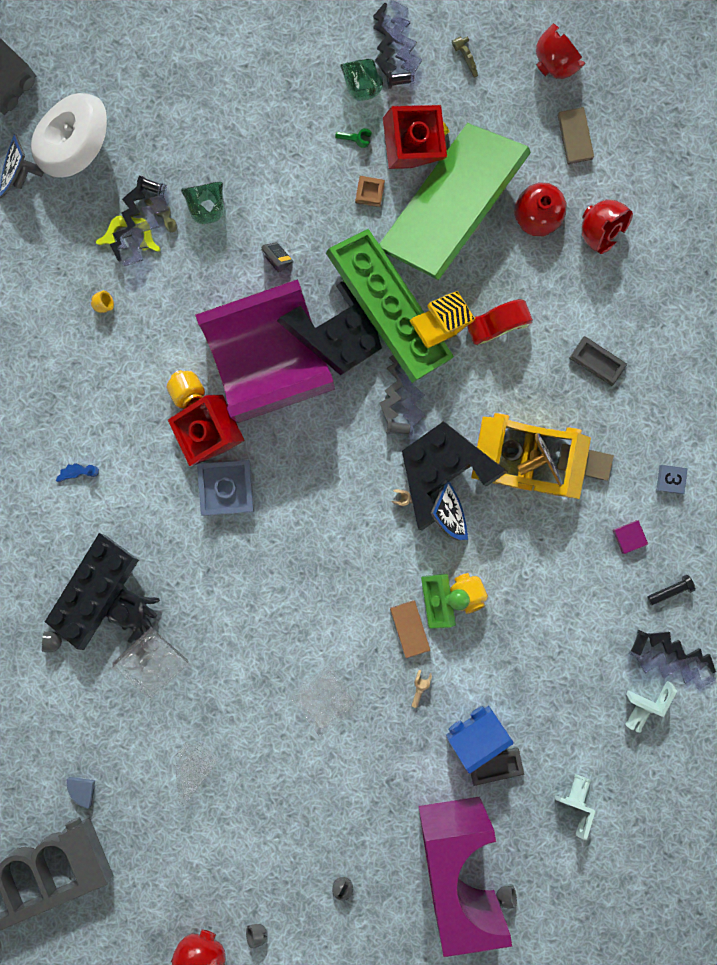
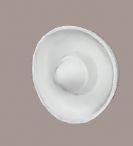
M76 93L59 101L44 115L37 125L31 140L33 160L44 173L53 177H68L79 173L93 161L102 147L107 128V115L102 101L98 97L87 93Z

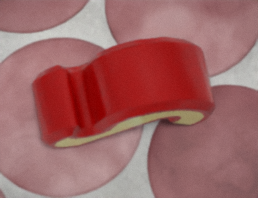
M518 299L499 305L483 315L475 316V320L467 328L473 344L478 346L515 329H524L533 323V319L526 301Z

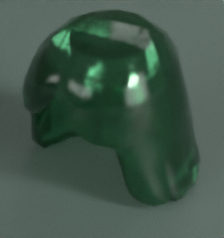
M362 59L340 64L347 90L353 99L367 101L373 99L381 92L383 78L378 74L373 59Z
M219 181L181 189L188 210L195 222L211 224L221 219L225 209L223 182ZM211 200L215 205L211 211H207L201 203Z

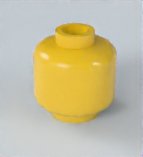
M180 370L173 373L166 386L174 404L183 409L205 395L204 386L198 376L192 371Z
M465 573L454 579L456 583L451 586L450 591L462 589L470 597L468 607L460 611L470 614L485 607L484 602L488 599V594L482 580L478 576L470 577L469 573Z

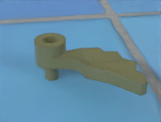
M460 36L452 40V45L455 51L460 50L475 78L478 76L476 64L470 50L465 46V43L469 42V38L467 36L462 39Z
M157 198L154 200L145 199L144 202L154 210L156 215L164 219L168 232H175L177 224L171 218L170 207L166 205V202H160Z

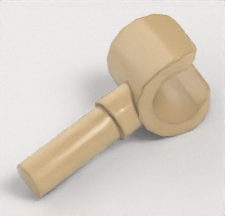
M400 489L393 490V492L401 494V499L398 502L391 501L393 504L406 506L412 503L409 492Z
M421 670L417 672L414 681L416 693L411 705L412 707H418L422 693L429 688L432 679L431 673L428 679L423 680L420 678Z

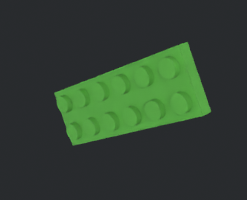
M369 229L327 250L326 255L412 383L454 357L444 341L430 348H426L410 320L425 312Z

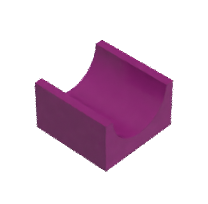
M298 279L195 314L198 325L207 340L219 371L228 402L227 409L230 418L237 423L335 390L334 381L327 363L277 322L281 316L300 305L312 322Z
M480 796L418 806L443 957L513 947L511 934L495 890L476 889L458 878L463 864L473 852L484 845L496 842L494 828Z

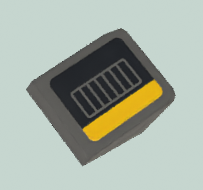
M277 242L265 244L261 247L263 256L277 272H282L293 262Z

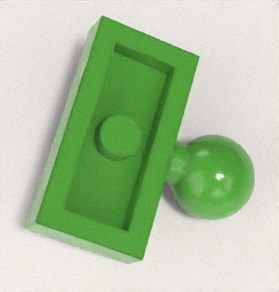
M448 574L422 576L421 581L429 628H450L456 626L453 609L464 610L468 607L470 603L468 593L462 589H456L451 592Z

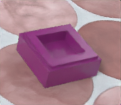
M639 520L613 529L622 554L648 545Z

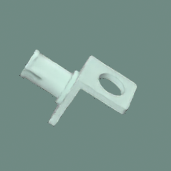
M667 681L656 703L627 691L626 695L630 702L635 704V707L625 725L633 731L636 728L635 731L641 733L650 713L664 717L677 693L674 685Z
M575 774L569 797L562 798L555 795L554 799L583 810L576 836L587 840L595 810L586 807L584 803L591 780Z

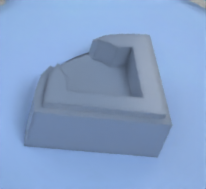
M75 777L67 778V790L70 797L78 805L89 809L92 806L95 780Z

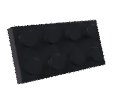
M99 533L49 613L45 623L76 649L85 650L139 559L108 536Z

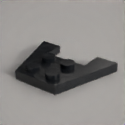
M344 280L336 287L349 305V308L318 327H314L301 305L277 320L278 323L340 376L382 349L376 328Z
M444 421L402 450L417 527L421 531L435 522L431 515L435 502L430 495L459 474L472 467L484 486H488L508 472Z

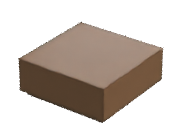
M360 176L355 203L380 207L385 180Z

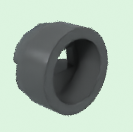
M508 440L502 446V456L506 460L516 461L523 455V446L518 441ZM508 448L519 449V453H508L507 450Z
M44 631L42 652L58 650L62 644L61 636L53 631Z
M339 877L334 881L332 886L333 895L340 901L348 900L353 893L351 880L347 877ZM344 884L347 885L348 887L343 893V895H340L339 893L341 892Z
M514 886L501 887L496 893L500 906L507 909L516 908L517 895Z
M252 924L247 926L246 939L250 948L259 947L267 940V936L263 935L267 932L263 925Z

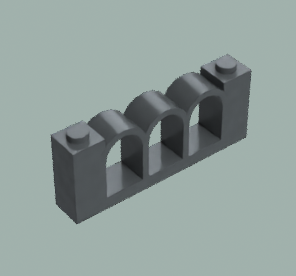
M78 817L65 824L66 828L62 832L50 834L35 849L26 846L17 848L0 863V893L7 910L0 912V931L108 885L114 875L90 817L82 821ZM56 846L64 851L75 875V881L56 888L44 858L45 847ZM12 861H22L29 865L42 895L24 903L22 902L10 871Z

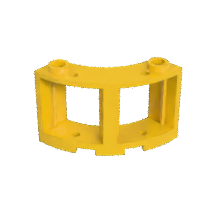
M494 413L493 417H482L477 447L498 464L500 462L506 428L526 433L520 464L530 460V452L532 450H538L539 446L535 439V434L537 433L545 437L572 440L564 484L561 487L557 483L534 480V470L523 475L518 472V476L504 474L494 481L493 484H501L532 491L534 486L533 491L580 499L591 437L581 434V429L566 427V431L541 428L509 420V415ZM472 470L471 478L479 480L475 471Z

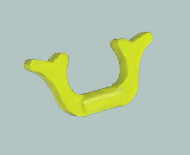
M116 216L111 220L107 232L103 237L96 240V244L104 245L116 242L112 233H115L118 228L127 227L123 216ZM131 217L136 224L134 228H139L144 232V240L140 248L142 250L150 248L160 252V247L153 241L151 227L148 222L142 218Z

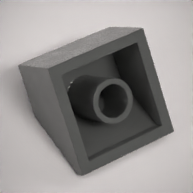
M0 38V112L6 115L8 111L15 109L18 99L24 91L32 88L34 79L37 76L30 66Z

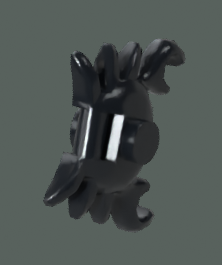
M123 586L105 616L110 623L113 622L121 626L123 630L128 628L133 630L127 642L139 641L141 643V648L135 651V655L139 656L147 651L149 645L142 629V624L147 632L153 631L152 624L146 615L151 618L157 617V614L146 604L158 603L160 599L157 597L138 596L126 590L127 588Z

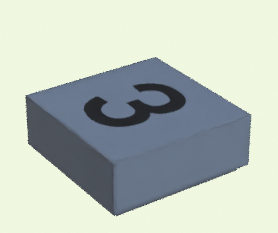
M659 465L656 491L685 494L688 468Z

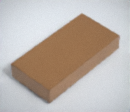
M415 600L390 607L405 657L409 658L431 651Z

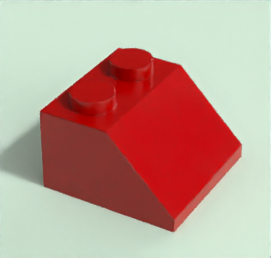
M441 105L390 107L383 117L389 169L415 168L447 158Z
M205 395L168 419L189 466L225 453L245 441L236 421L230 418L227 409L228 404L223 395Z

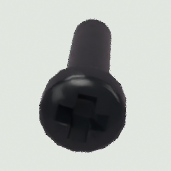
M686 574L682 576L683 581L647 596L651 606L686 590L689 593L694 592L696 588L691 577Z

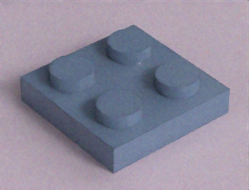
M250 460L197 464L201 516L254 512Z

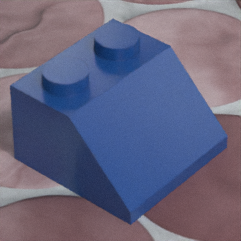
M489 705L486 708L483 706L476 708L471 712V718L464 723L462 721L454 723L448 729L450 732L446 734L448 741L469 774L514 744Z

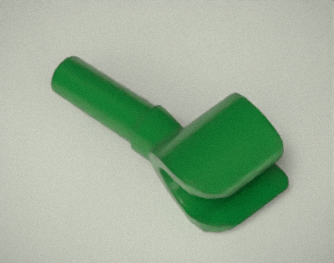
M366 128L361 129L358 134L336 132L335 138L356 142L359 147L366 148L370 142L363 141L360 136L371 137L372 132Z

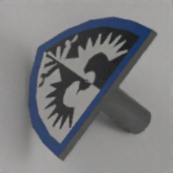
M16 134L12 138L2 170L0 199L7 194L12 185L22 189L28 172L40 177L44 174L37 164L24 160L25 154Z
M448 482L442 486L431 515L442 531L449 537L458 541L468 540L463 508L453 486Z

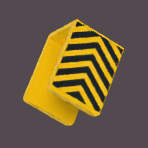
M456 291L430 302L427 305L429 311L413 317L410 323L426 348H430L456 336L472 323L475 318L459 292Z

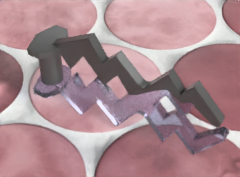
M392 355L389 359L394 364L387 367V370L397 381L385 390L390 398L379 402L387 421L386 433L409 434V436H412L414 426L426 415L415 405L425 394L413 385L407 375L402 374L398 370L401 366L394 355ZM402 387L411 394L410 397L401 403L410 412L403 415L410 424L391 422L392 419L399 416L390 407L402 399L395 392Z

